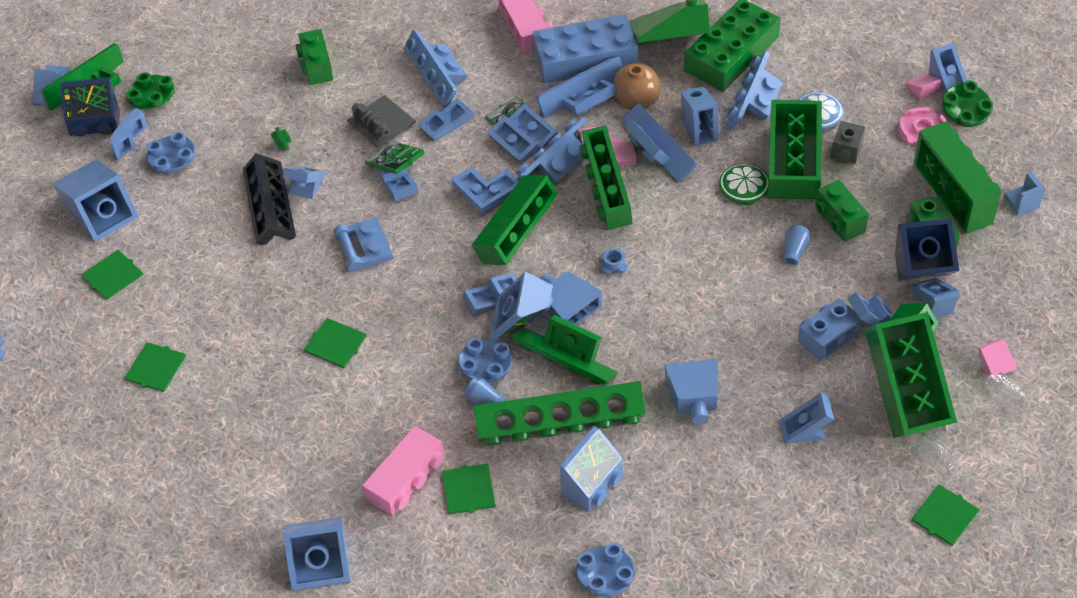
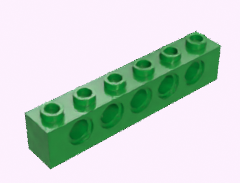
M641 381L473 406L478 442L484 441L485 446L501 444V439L512 437L513 442L528 440L529 434L540 433L541 438L557 435L556 430L568 429V433H578L585 431L584 426L595 425L599 429L612 427V422L622 420L623 425L640 423V418L646 415ZM618 400L622 404V411L619 413L611 412L607 407L608 401ZM583 404H590L594 407L595 414L591 417H584L580 413L579 408ZM555 408H563L567 412V419L556 421L552 417V411ZM528 412L537 413L540 418L539 423L534 426L528 425L524 421L525 414ZM501 416H507L511 419L512 426L507 430H502L496 425V420Z

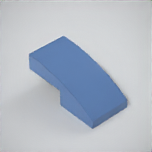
M456 98L442 112L435 109L418 126L436 141L468 122L475 115L461 100Z
M135 108L123 119L111 137L110 147L116 160H119L136 146L134 137L147 128L144 114L138 108Z
M376 168L395 202L419 193L417 184L408 175L407 168L398 174Z
M514 273L492 277L487 286L464 291L463 299L473 316L475 317L495 309L498 296L517 280V277Z
M855 292L847 298L858 317L868 324L874 325L887 322L893 316L889 306L877 295L867 301Z

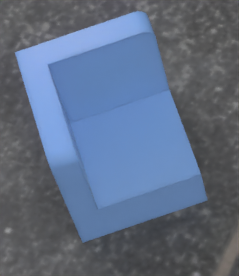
M1030 172L1026 174L1023 186L1005 192L1004 199L1018 216L1040 208L1045 188L1035 175Z

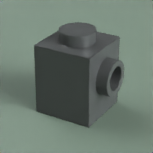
M840 121L833 141L831 158H835L840 162L856 163L863 144L865 126Z

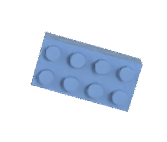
M626 14L532 31L533 50L544 83L570 79L613 56L620 57L622 67L627 64L638 63V46Z

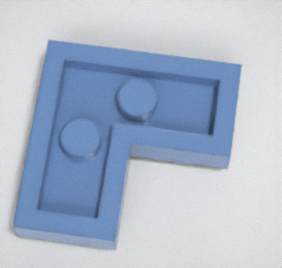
M473 167L468 168L451 179L452 186L482 215L503 203L519 182L508 169L486 181Z

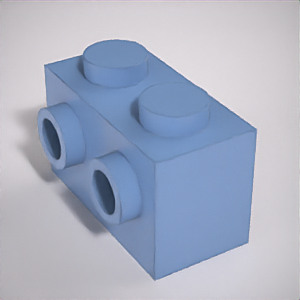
M838 298L833 303L824 305L818 314L811 319H805L800 324L798 342L822 361L860 333L862 320L854 310Z

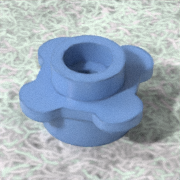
M612 248L600 255V260L603 261L602 271L606 274L614 271L625 272L628 268L624 261L626 258L625 252Z

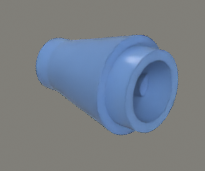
M792 225L785 232L784 263L798 265L800 257L811 240L810 232L807 228L801 225Z
M474 377L464 393V396L468 398V402L476 405L507 401L483 378L478 379Z

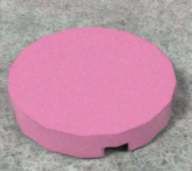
M917 107L906 111L904 116L900 118L898 133L902 140L916 147L919 130L947 120L941 113L939 115L934 113L933 109Z

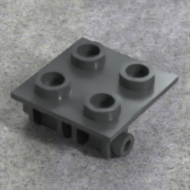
M385 95L367 107L363 103L353 104L351 108L353 116L347 119L349 124L377 148L416 123L411 116Z

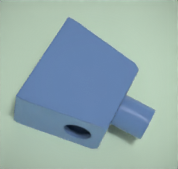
M705 87L684 90L681 93V115L694 146L718 141L717 102ZM700 119L703 121V125L701 127L699 126V124L702 123Z
M565 272L557 279L549 273H545L540 277L541 280L553 285L551 293L553 301L550 308L546 311L550 318L556 315L577 325L602 306V291L571 272Z
M718 359L665 364V382L677 413H691V419L694 424L706 423L709 419L707 411L717 410Z

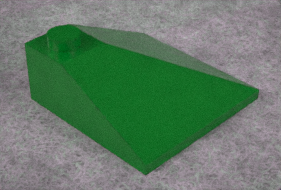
M686 0L685 2L673 4L629 21L634 38L638 43L710 33L708 4L704 0Z

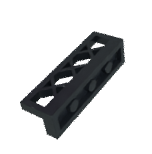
M255 153L242 170L256 244L266 245L274 236L288 240L294 239L296 232L285 179L283 178L281 161ZM266 166L273 168L274 174ZM270 183L278 190V193L270 186ZM273 201L281 207L282 212L274 205ZM277 220H279L286 229L278 227Z

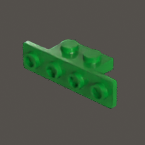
M111 44L43 88L41 94L47 109L52 111L62 105L60 82L110 78L113 87L121 83L119 74L113 72V70L124 63L119 45Z
M556 315L549 319L545 337L528 328H524L513 335L512 341L520 344L523 349L535 351L543 355L546 360L557 362L571 372L580 373L590 378L596 384L606 385L617 376V371L595 361L602 337Z

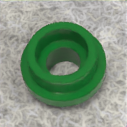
M279 126L276 127L275 131L270 134L278 150L290 149L288 144L292 140L287 130H281Z

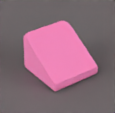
M925 74L906 82V85L920 100L939 92L942 80Z
M1003 338L978 347L982 370L990 377L996 378L1016 369L1013 357Z

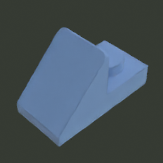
M954 43L930 51L929 75H937L942 80L941 88L943 94L951 86L967 81Z
M47 65L45 70L35 69L33 105L46 106L41 90L70 72V67Z
M304 166L284 168L283 178L291 180L289 194L313 199L326 171Z
M937 278L911 285L913 295L927 303L936 318L953 313L960 296L958 289Z
M823 393L816 395L779 420L785 444L826 439L823 426L834 420L827 395Z

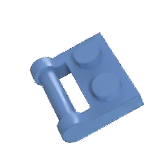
M377 217L349 226L344 224L338 225L334 228L333 233L335 238L341 243L347 258L346 265L350 272L393 259V253ZM356 235L364 257L360 258L356 255L349 237Z

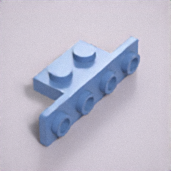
M412 30L406 41L405 50L442 106L447 107L451 104L457 92L453 82H463L467 75L447 45L427 44L418 30Z
M765 51L760 56L756 55L749 63L748 67L751 69L741 81L743 87L734 97L736 103L726 115V118H728L725 126L726 129L730 130L740 122L746 109L759 119L765 120L769 117L771 100H776L783 82L764 70L770 55L768 51Z
M613 56L538 94L536 98L541 115L547 118L564 108L576 115L584 114L591 107L609 101L611 97L616 95V86L612 83L615 74L622 67L620 57Z
M637 103L623 117L624 127L631 133L628 138L637 147L642 145L645 148L642 153L652 163L655 160L661 163L677 181L682 182L697 167V163L640 103Z
M584 116L579 122L576 119L572 120L564 128L567 132L566 134L561 136L558 133L548 142L551 147L547 151L542 148L532 157L535 161L530 166L525 163L515 172L518 175L517 179L520 181L524 175H528L537 167L544 175L548 176L551 183L556 184L582 160L579 147L581 143L573 133L587 121L586 117Z

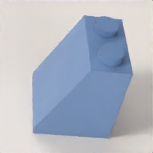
M97 159L52 183L63 205L94 242L139 217L119 175Z

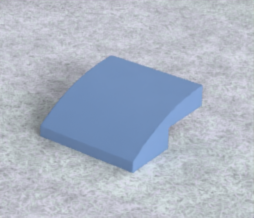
M525 103L509 118L504 115L487 132L491 138L520 163L532 157L540 149L548 146V142L558 134L551 125Z

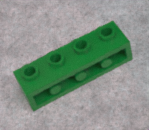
M607 125L582 131L583 144L579 145L582 159L588 160V165H585L588 180L593 179L594 185L591 186L594 201L599 200L601 205L597 206L600 222L605 221L607 230L633 224L631 206Z
M524 175L471 246L483 264L507 265L556 198L558 193L547 175Z

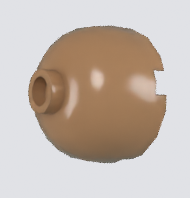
M632 63L621 67L615 74L612 84L616 86V95L613 96V99L622 104V107L632 109L637 103H640L646 109L650 107V104L659 99L660 82L658 75L651 67L641 63Z

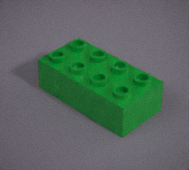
M738 0L710 27V33L703 34L685 51L684 72L724 92L748 68L751 60L756 55L760 56L779 37L781 18L747 0Z
M771 100L768 198L816 199L817 189L821 188L822 101Z
M947 121L919 130L914 165L937 196L942 197L948 211L965 234L992 225L1001 196L999 185L992 181L985 167L979 164L973 156L971 149L965 146L958 132L952 129Z
M928 312L874 324L865 328V335L893 438L957 423Z

